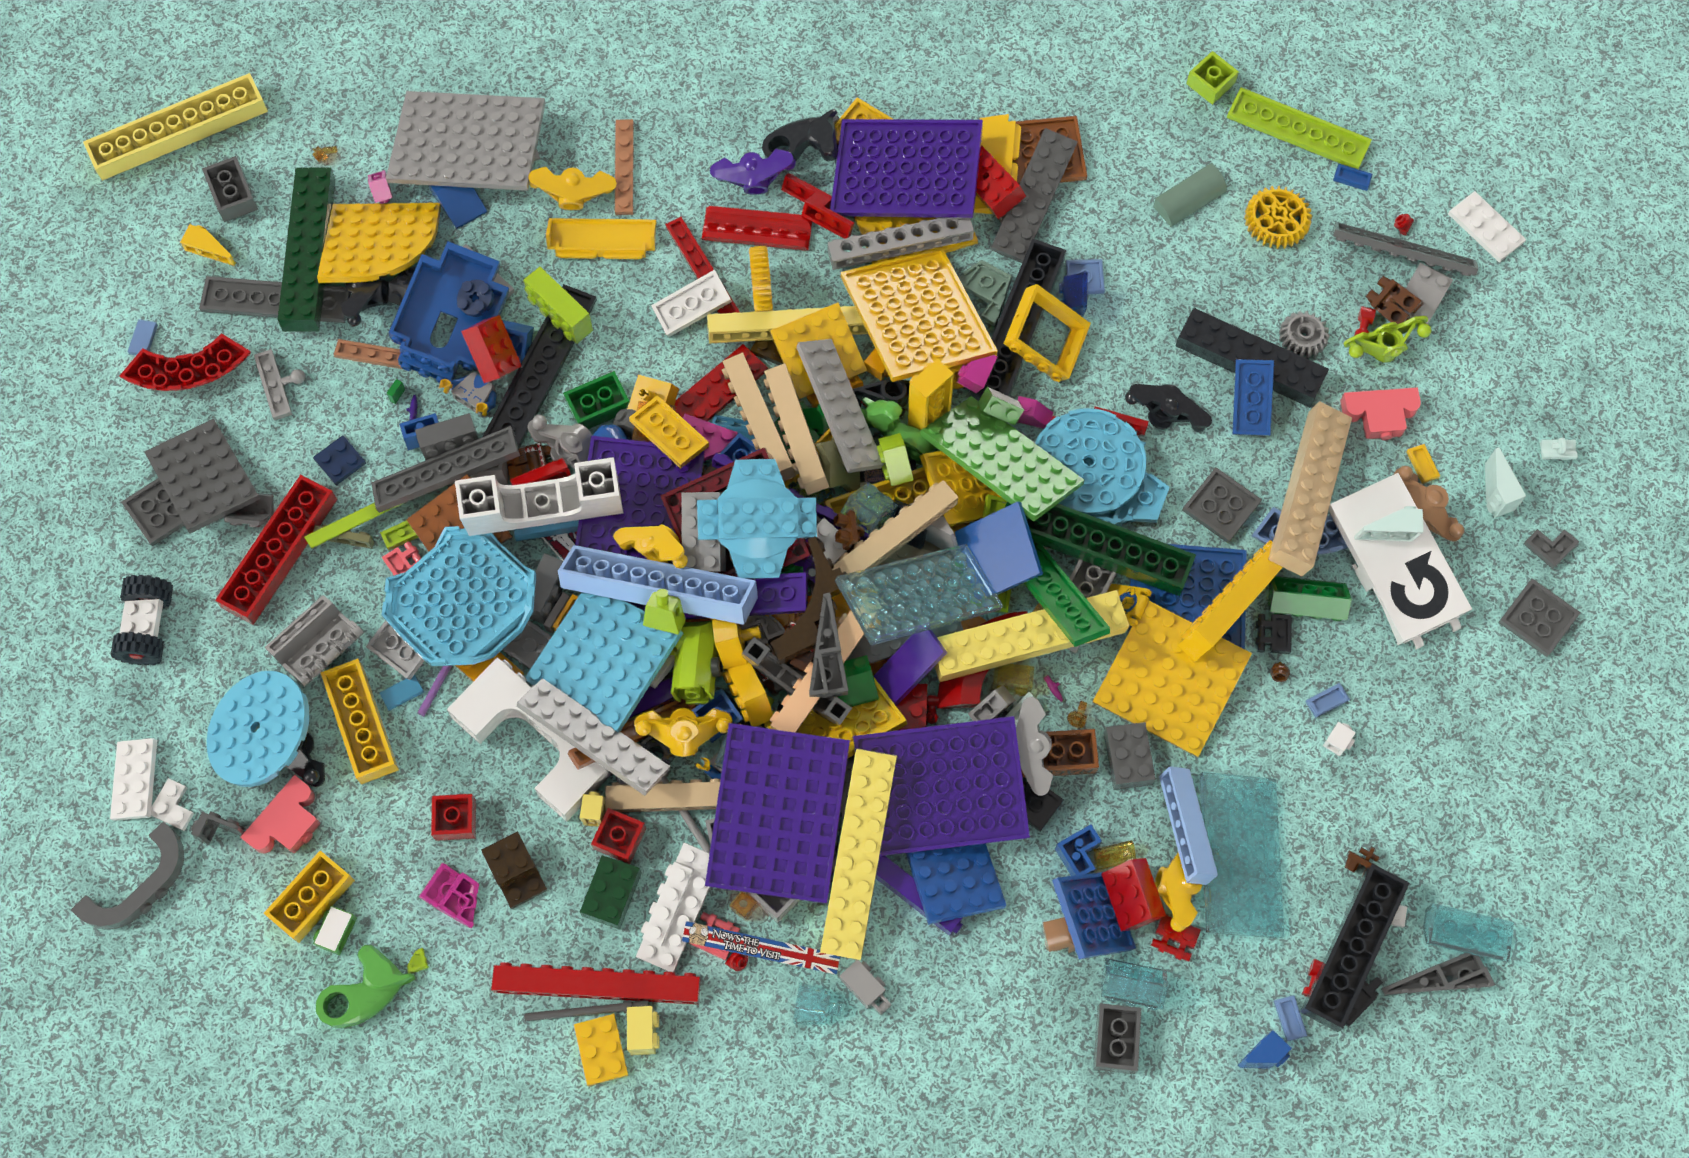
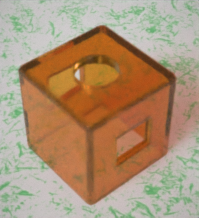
M740 891L730 903V909L744 921L758 907L757 901L743 891ZM741 900L747 901L746 907L739 905Z

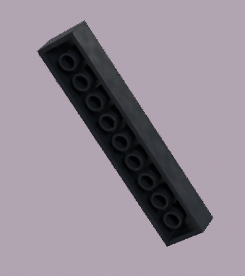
M1032 238L991 338L997 349V359L984 388L977 393L970 390L969 397L972 396L979 401L987 387L1009 397L1011 396L1025 360L1019 354L1012 352L1003 343L1025 289L1038 284L1051 294L1065 261L1067 250ZM1034 301L1018 338L1029 347L1045 311Z

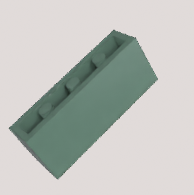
M1210 163L1156 197L1153 207L1167 224L1172 227L1227 192L1225 179L1215 165Z

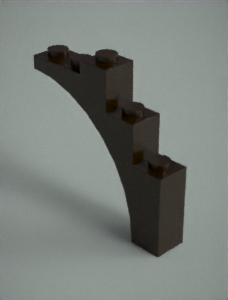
M815 536L808 539L816 570L812 598L798 622L783 636L771 642V648L780 665L816 648L819 628L816 626L820 622L823 594L830 593L831 597H834L848 590L850 579L845 571L842 572L840 567L834 569L831 559H826L823 553L826 550L822 541H817ZM831 599V600H832V605H833V610H834V615H835V617H836V612H835V610H837V606H836L834 600Z

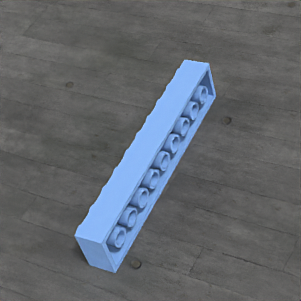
M573 545L558 569L560 585L564 589L643 605L647 604L653 592L659 589H666L668 595L680 599L684 613L742 625L745 624L758 599L755 580L689 567L676 568L673 564Z

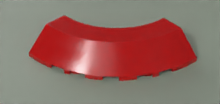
M222 333L210 344L203 347L202 351L195 354L188 353L176 357H165L142 348L119 377L131 384L152 390L178 391L191 389L223 377L241 364L251 351Z
M1028 611L1003 614L979 626L1024 615ZM989 669L940 682L937 695L939 698L937 709L975 708L980 703L982 684Z

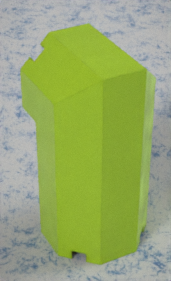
M712 621L685 622L681 629L683 635L675 646L678 652H674L675 660L671 694L676 701L681 702L682 698L689 705L707 704L709 698L711 700L714 699L716 677H713L711 672V659L718 657L714 641Z

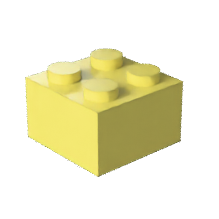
M652 1006L627 1007V1050L630 1055L656 1054V1049L660 1048V1039L658 1033H656V1028H659V1015Z

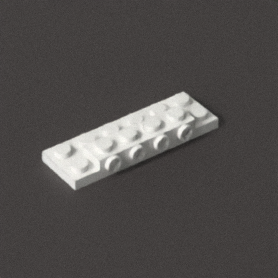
M683 843L676 862L673 865L669 864L665 872L668 878L665 884L661 883L657 894L660 895L658 902H653L649 913L652 914L650 921H645L641 929V933H644L636 955L637 958L669 972H675L687 943L682 941L686 921L696 922L710 888L705 886L710 853Z

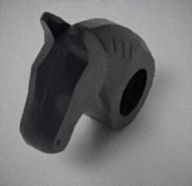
M832 109L821 117L800 119L777 128L763 140L762 150L765 158H769L777 147L788 146L789 149L787 151L793 155L797 162L804 150L811 146L821 153L825 161L835 160L838 154L835 124L839 121V117L835 115L838 112L836 109Z

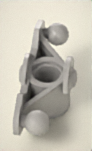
M536 415L528 423L527 428L535 442L547 443L551 447L550 454L554 461L563 458L566 465H570L574 469V463L588 461L592 435L585 426L581 424H574L572 426L547 424V419L543 415Z
M1028 697L1022 703L1016 726L1020 764L1033 792L1037 795H1045L1050 789L1053 774L1044 768L1043 758L1050 752L1052 741L1046 732L1039 729V723L1046 715L1043 707L1037 698Z

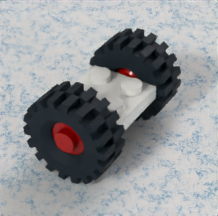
M131 575L123 578L120 598L125 604L120 633H116L113 636L110 654L112 658L131 665L149 666V664H160L164 641L158 639L162 609L171 605L173 592L171 582L160 579V577L154 578L150 575Z

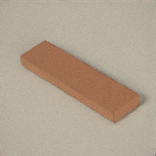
M338 339L334 351L335 358L402 369L398 363L400 349Z

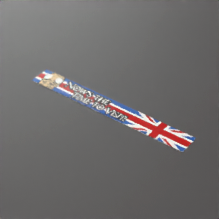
M687 921L682 937L683 942L831 974H837L840 956L820 953L821 950Z

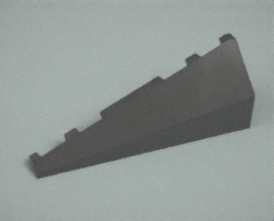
M830 593L823 594L809 697L831 698L848 695V686Z
M1473 949L1385 986L1381 990L1384 995L1492 987L1495 986V983L1487 967L1483 965L1476 949Z

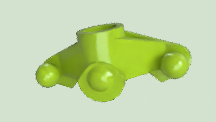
M1416 316L1400 324L1396 322L1384 324L1370 333L1362 332L1344 341L1343 345L1345 348H1349V355L1354 359L1361 357L1363 352L1380 362L1388 363L1408 349L1405 342L1413 329L1417 328V334L1422 338L1430 336L1432 329L1430 325L1426 324L1428 321L1427 316Z

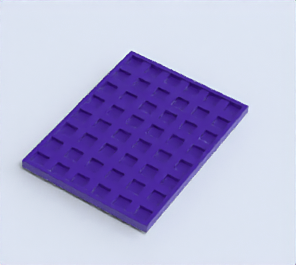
M729 723L705 886L827 903L850 740Z

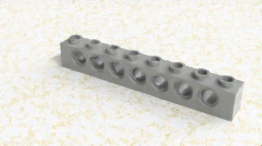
M938 217L934 220H922L915 224H904L897 228H886L883 231H871L860 236L853 235L846 239L832 240L828 242V254L832 269L836 270L973 240L974 229L970 218Z

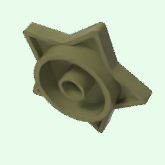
M834 438L831 441L816 443L819 459L829 485L828 488L840 485L848 492L860 489V471L847 472Z

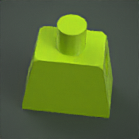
M659 589L652 593L646 604L643 626L678 635L686 621L681 601L678 597L668 595L666 589Z

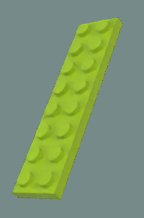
M1240 87L1226 117L1355 169H1359L1372 141L1368 137Z

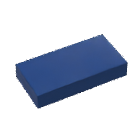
M1338 163L1333 181L1367 191L1373 174Z

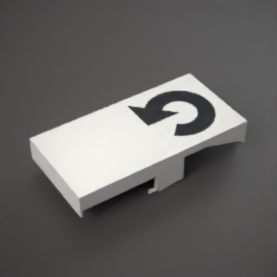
M1396 473L1330 504L1328 511L1357 565L1354 564L1352 566L1356 571L1358 579L1366 592L1373 588L1396 638L1397 645L1412 640L1415 649L1424 646L1421 635L1444 624L1450 623L1453 632L1461 629L1458 618L1472 610L1424 519L1423 533L1413 541L1355 540L1354 536L1368 524L1404 509L1406 506H1415L1418 509L1399 473Z

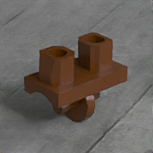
M850 510L846 514L838 513L833 518L834 525L841 527V530L839 529L835 534V542L841 543L843 550L848 551L852 544L859 542L860 537L865 535V529L856 522L855 511Z
M1371 846L1369 850L1361 847L1359 853L1363 854L1364 858L1349 850L1344 867L1355 873L1359 864L1367 869L1372 864L1369 861L1370 859L1375 862L1379 860V856L1373 854L1375 847Z

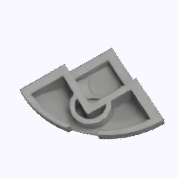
M766 615L748 616L745 624H740L742 630L759 626L762 638L757 640L764 645L783 636L785 632L781 623L771 615L769 617Z

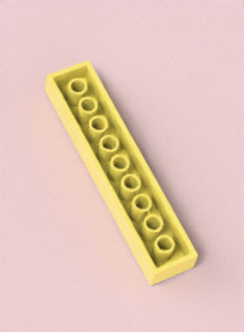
M248 73L83 141L96 172L103 181L264 114L268 110L251 74Z
M1117 590L1086 598L1110 627V634L1090 642L1123 634L1127 631L1129 623ZM1045 609L937 637L948 653L934 667L939 682L1074 646Z
M856 749L820 953L858 960L862 958L897 760L896 755Z

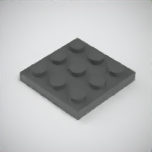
M1215 467L1185 504L1182 511L1229 543L1258 507L1262 499Z
M159 478L121 501L152 547L185 526Z
M1531 578L1498 623L1548 657L1581 612Z

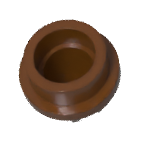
M1277 662L1270 669V675L1274 681L1284 682L1288 679L1290 670L1285 663Z

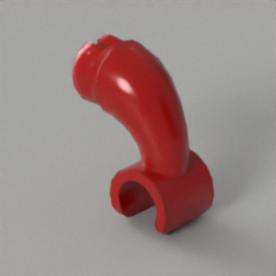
M935 695L927 696L928 711L926 718L931 724H935L938 721L936 706L939 704V698Z

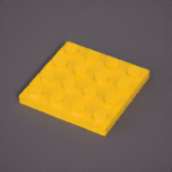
M839 302L770 330L783 364H786L798 399L815 393L797 350L798 342L832 339L848 379L867 371Z
M942 451L925 453L920 456L930 487L944 480L958 496L957 505L943 515L949 526L982 519L986 495L1001 497Z

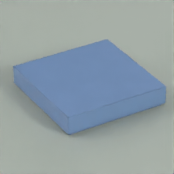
M1102 259L1066 260L1068 295L1105 293Z

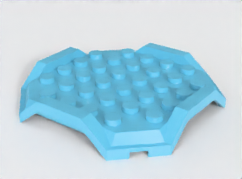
M459 526L445 527L435 547L405 573L386 578L384 590L386 596L382 606V616L396 633L431 666L474 665L495 657L523 632L534 610L536 573L534 570L523 565L492 533L469 536L465 528L460 529Z

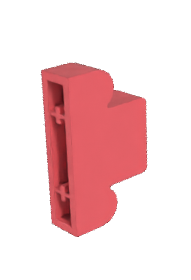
M1418 387L1347 392L1343 394L1340 400L1342 413L1352 417L1351 422H1356L1362 418L1367 439L1381 438L1382 440L1401 437L1407 428L1405 418H1412L1421 405Z
M294 775L240 838L259 853L265 854L270 852L274 847V840L280 842L292 853H296L303 844L308 843L312 839V833L320 825V822L303 808L304 806L311 805L315 800L313 790Z

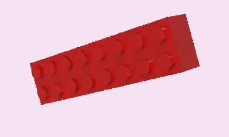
M300 474L215 599L222 609L252 625L255 624L308 545L304 537L313 533L315 525L320 526L338 500L333 491Z

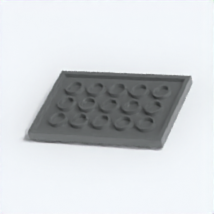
M214 418L144 451L189 534L260 500L259 495Z

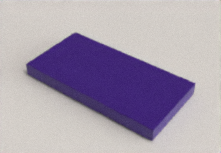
M923 623L873 677L895 706H897L948 652L930 627Z

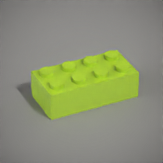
M540 266L523 280L525 284L524 290L528 294V301L533 306L536 304L544 317L548 316L557 329H562L564 331L563 334L569 341L573 340L578 344L593 331L589 313Z

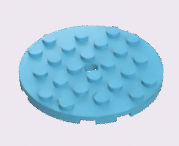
M1084 408L1069 411V413L1060 417L1057 416L1046 425L1041 434L1038 435L1035 444L1084 479L1083 486L1058 504L1088 515H1101L1119 509L1134 497L1144 479L1146 453L1143 443H1141L1136 435L1137 432L1127 422H1123L1115 414L1104 410ZM1091 458L1094 464L1088 466L1084 463V459Z
M261 671L243 678L224 695L212 715L207 733L208 758L214 771L222 779L242 787L259 786L276 778L279 775V771L293 762L298 754L297 749L301 740L304 741L309 726V704L306 694L302 692L300 685L283 673ZM260 723V728L256 732L253 731Z

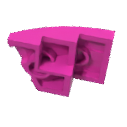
M441 863L418 897L469 928L474 926L473 920L479 883L465 873L459 874L446 864Z

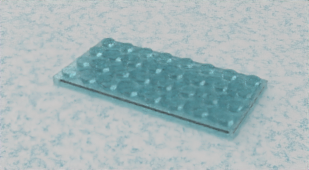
M967 544L840 575L835 579L837 586L871 646L1000 611L1003 607Z
M1210 772L1200 773L1201 813L1218 874L1210 883L1204 885L1206 933L1284 938L1276 779Z

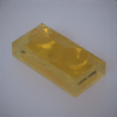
M1132 840L1093 849L1097 870L1118 866L1128 860L1136 859L1135 846Z

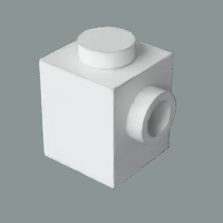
M1338 722L1323 746L1341 756L1345 749L1350 750L1354 744L1353 736L1356 732L1349 725Z

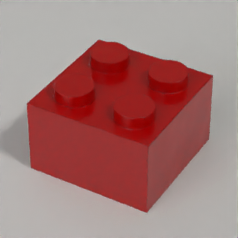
M473 794L432 796L431 836L435 841L476 839V799Z
M607 808L591 846L593 850L631 864L647 829L644 822Z

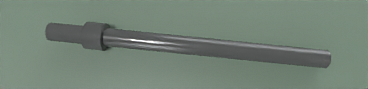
M626 1000L618 1004L525 1013L524 1018L525 1021L622 1011L627 1013V1007L649 1006L648 1000L637 1002Z

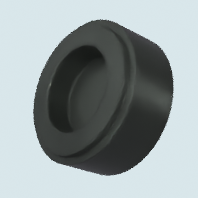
M713 657L711 659L713 677H721L724 670L720 657Z

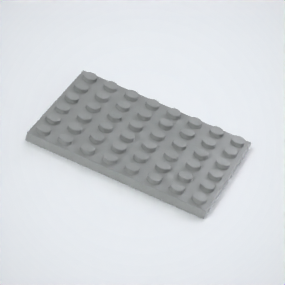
M406 91L386 175L387 183L528 191L530 183L528 176L533 169L546 104L545 98Z

